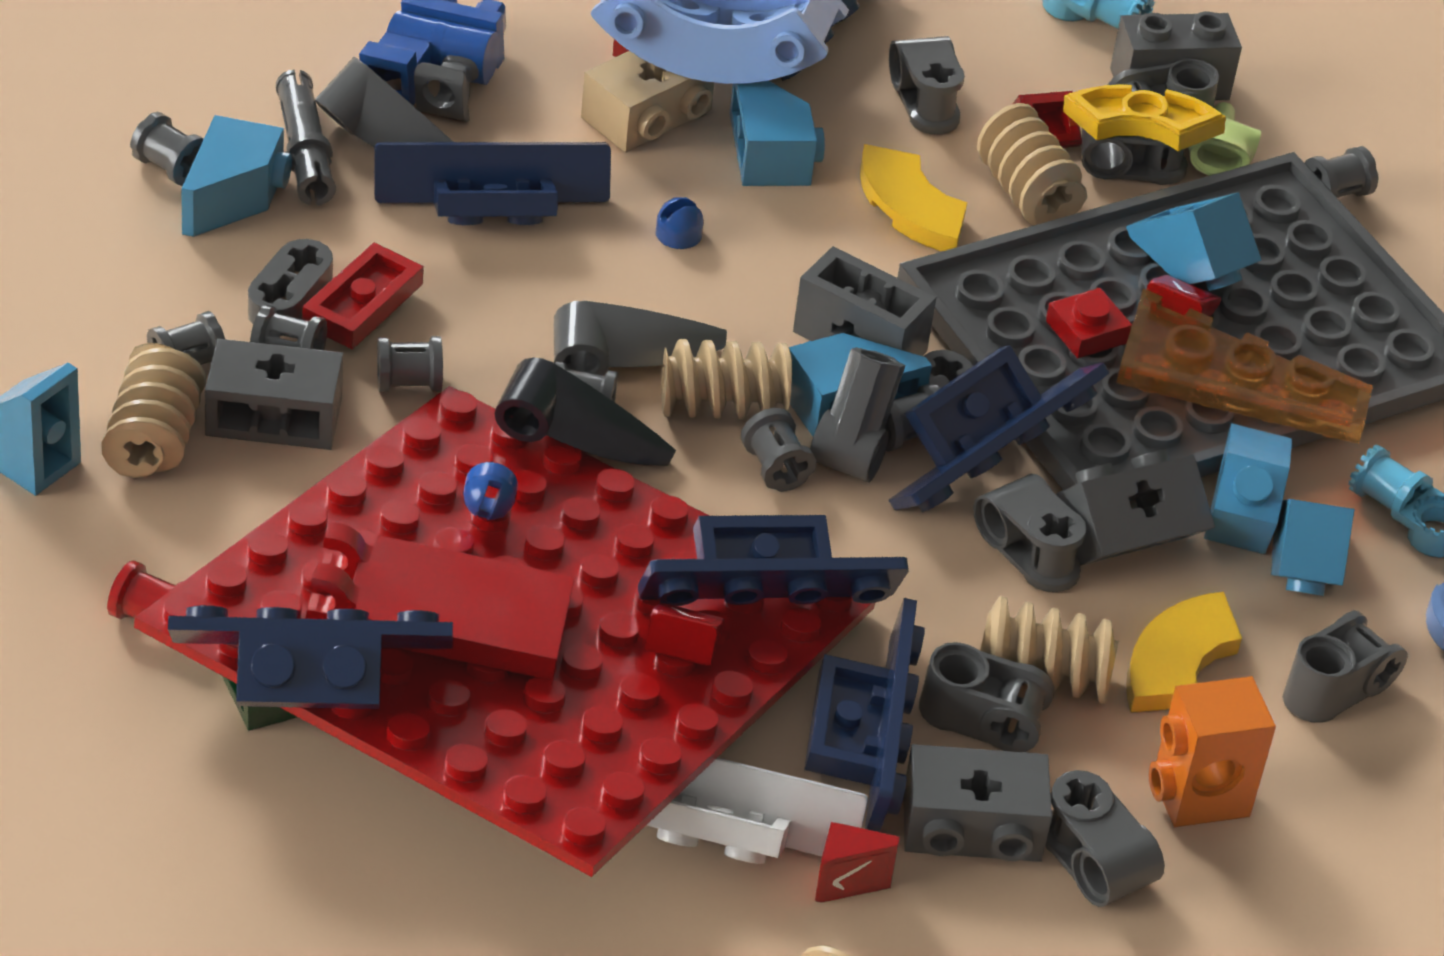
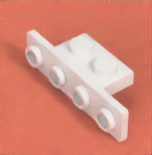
M717 758L646 826L658 828L657 838L668 843L696 847L698 840L703 839L726 845L724 854L728 857L749 863L764 864L766 856L778 858L785 847L822 856L831 822L862 828L868 797L860 792Z

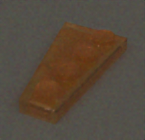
M1143 288L1121 361L1117 384L1359 444L1372 393V385L1301 355L1291 359V361L1275 355L1274 351L1268 346L1269 341L1247 332L1240 340L1212 328L1213 318L1191 308L1184 316L1161 306L1163 296Z

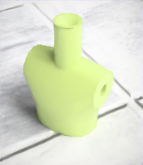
M1227 102L1218 103L1214 107L1226 116L1224 133L1188 147L1190 161L1193 166L1208 176L1249 165L1254 158L1260 141L1261 130L1235 121V109Z

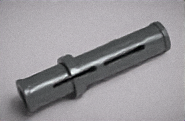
M288 70L282 73L276 81V92L279 96L288 138L287 151L285 153L292 155L291 171L296 176L297 193L300 200L310 205L312 200L310 189H312L316 205H322L329 202L336 193V185L330 169L331 157H333L332 146L322 133L313 92V81L310 75L300 70L299 79L301 85H298L295 70Z

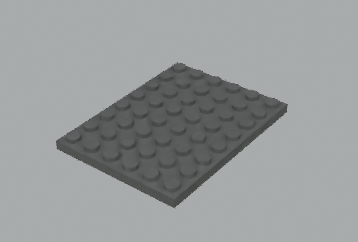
M1295 152L900 263L897 278L937 297L932 321L933 328L952 351L963 355L973 366L999 348L1010 345L1041 395L1079 368L1104 362L1110 374L1093 385L1098 394L1070 412H1065L1063 407L1059 408L1046 417L1050 427L1036 438L1026 442V445L1062 490L1077 484L1076 472L1107 463H1112L1114 473L1133 469L1131 459L1163 449H1168L1170 460L1194 454L1200 477L1219 472L1231 423L1292 438V448L1444 400V313ZM1239 192L1262 261L1240 269L1242 280L1222 288L1208 291L1205 281L1191 284L1221 297L1219 306L1196 337L1142 315L1141 310L1147 285L1153 278L1169 274L1129 237L1126 226L1171 208ZM1101 288L1132 324L1129 343L1077 359L1046 322L1049 303Z

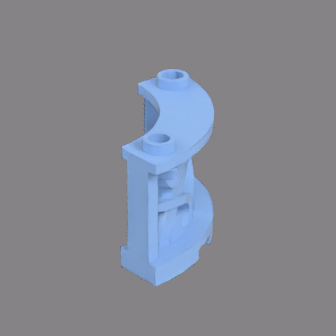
M601 0L592 9L591 16L619 44L639 58L661 69L705 82L747 84L791 75L824 59L829 51L824 41L830 27L844 19L849 9L842 0Z

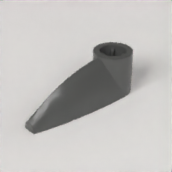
M353 57L315 99L318 106L339 126L373 147L379 142H453L411 103L356 57Z
M573 301L564 304L554 315V363L556 361L566 363L568 370L602 376L605 375L609 367L662 365L665 347L668 356H671L679 339L688 340L693 357H696L703 340H712L716 351L725 348L727 340V330L677 316L614 304Z

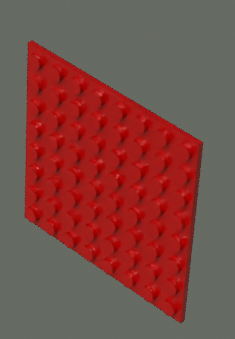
M448 386L135 617V629L237 684L239 645L174 643L168 632V616H186L187 607L206 605L228 609V617L256 618L257 609L284 607L298 610L299 619H305L312 593L332 596L325 591H317L310 588L316 562H322L324 553L344 556L342 552L323 548L329 521L353 527L362 535L364 541L373 547L376 536L381 535L574 576L572 594L553 680L401 648H382L380 709L280 708L586 875L593 877L715 759L824 657V654H827L874 609L875 603H857L853 601L852 597H826L812 604H795L790 602L788 598H762L755 603L747 605H731L726 603L724 599H697L690 604L678 607L725 618L711 666L644 650L651 614L654 607L660 601L639 599L638 584L652 560L697 559L693 526L699 516L710 515L688 505L678 497L670 496L634 478L626 471L616 469L577 448L547 435L541 440L534 442L519 441L502 431L497 424L494 415L495 408L477 400L467 392ZM485 462H494L506 466L515 474L518 481L516 499L511 510L504 517L493 521L471 514L465 505L463 496L468 472L474 466ZM488 486L485 497L495 498L499 489Z

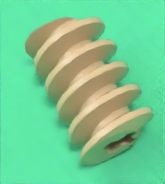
M1024 103L1006 106L995 113L984 125L977 144L980 159L989 167L991 174L1000 182L1002 189L1010 195L1012 202L1021 210L1025 220L1034 226L1076 214L1082 208L1088 197L1086 187L1081 183V169L1070 159L1069 153L1060 146L1057 137L1049 132L1047 124L1038 117V113L1033 107Z
M679 339L671 356H668L665 347L661 382V401L664 417H671L677 400L684 401L689 418H696L702 401L709 402L715 419L721 418L727 401L734 403L738 418L745 420L752 402L758 403L760 411L775 408L777 403H782L784 409L789 412L792 358L787 343H777L770 360H768L762 342H752L745 359H743L737 341H728L720 358H718L712 340L702 341L696 357H693L687 339Z
M145 343L134 347L129 356V363L124 371V379L119 387L118 397L112 408V415L107 423V432L101 442L102 455L105 461L119 475L132 478L149 477L156 472L169 471L180 464L185 455V445L190 438V428L195 422V411L200 405L201 393L206 385V373L198 361L190 355L164 344Z
M999 596L988 613L980 651L1016 663L1033 665L1043 670L1051 678L1055 691L1065 676L1070 677L1072 697L1081 698L1089 684L1094 682L1096 683L1098 702L1105 704L1119 641L1114 640L1111 620L1103 619L1093 635H1089L1084 614L1077 613L1068 628L1062 629L1059 609L1051 607L1041 624L1036 623L1033 603L1025 602L1015 618H1012L1009 613L1007 597Z

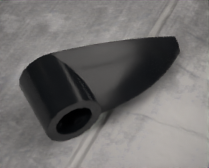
M532 357L524 359L517 365L494 413L496 422L501 430L519 441H539L547 435L590 454L620 462L642 465L668 466L676 452V449L617 403L570 372L543 358Z

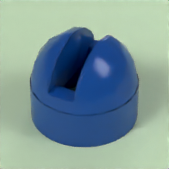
M674 197L662 205L657 215L656 237L661 243L671 248L687 249L694 247L701 241L703 235L704 219L702 211L696 206L695 202L687 197Z
M485 462L474 466L467 474L463 490L464 502L469 512L474 516L478 515L490 521L504 517L515 503L518 489L517 478L509 468L499 463ZM488 486L499 489L495 498L485 497Z

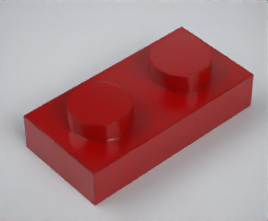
M373 242L302 306V319L310 321L315 316L325 318L328 328L327 338L353 350L423 285L424 266Z

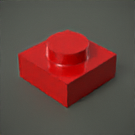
M1101 288L1050 302L1048 306L1046 322L1077 359L1129 343L1132 324Z

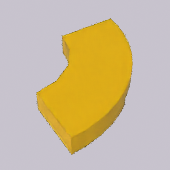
M1121 84L1091 87L1064 95L1063 112L1095 140L1115 136H1141L1161 141L1176 151H1180L1221 135L1225 131L1226 116L1201 100L1168 89L1165 91V96H1162L1159 93L1148 90L1132 92V85Z
M864 144L860 165V180L870 204L873 207L879 206L884 213L893 219L892 227L910 239L938 251L956 248L962 231L968 202L950 197L931 185L921 170L920 155Z
M1224 591L1208 593L1181 601L1164 610L1145 627L1134 646L1127 672L1126 693L1131 713L1170 709L1175 686L1197 683L1196 678L1199 671L1219 658L1238 654L1242 637Z

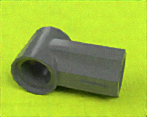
M858 347L850 350L832 408H829L822 416L812 439L810 449L817 463L869 483L873 480L886 453L889 430H886L885 426L906 365L898 362L894 357L877 351Z

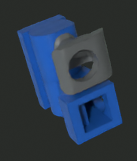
M402 0V11H397L393 15L386 33L378 43L368 41L359 53V60L372 69L385 82L400 78L402 90L396 91L413 106L416 103L418 111L469 122L468 101L470 97V82L487 85L495 69H498L505 59V5L503 2L494 0H483L476 7L458 4L457 0ZM431 80L440 81V90L436 97L428 89V83Z

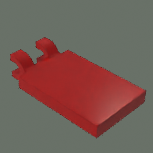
M329 521L323 548L342 552L344 556L324 553L322 562H316L310 588L317 591H325L332 596L312 593L305 619H327V611L333 609L364 610L369 612V620L397 621V613L402 611H431L439 614V622H453V649H401L553 680L572 594L574 576L381 535L376 536L373 547L368 545L362 535L353 527Z

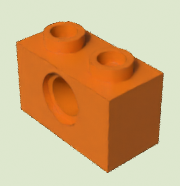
M1253 676L1175 686L1169 713L1162 717L1160 724L1161 744L1157 760L1152 761L1149 766V784L1152 795L1157 802L1163 801L1174 828L1251 816L1276 725Z

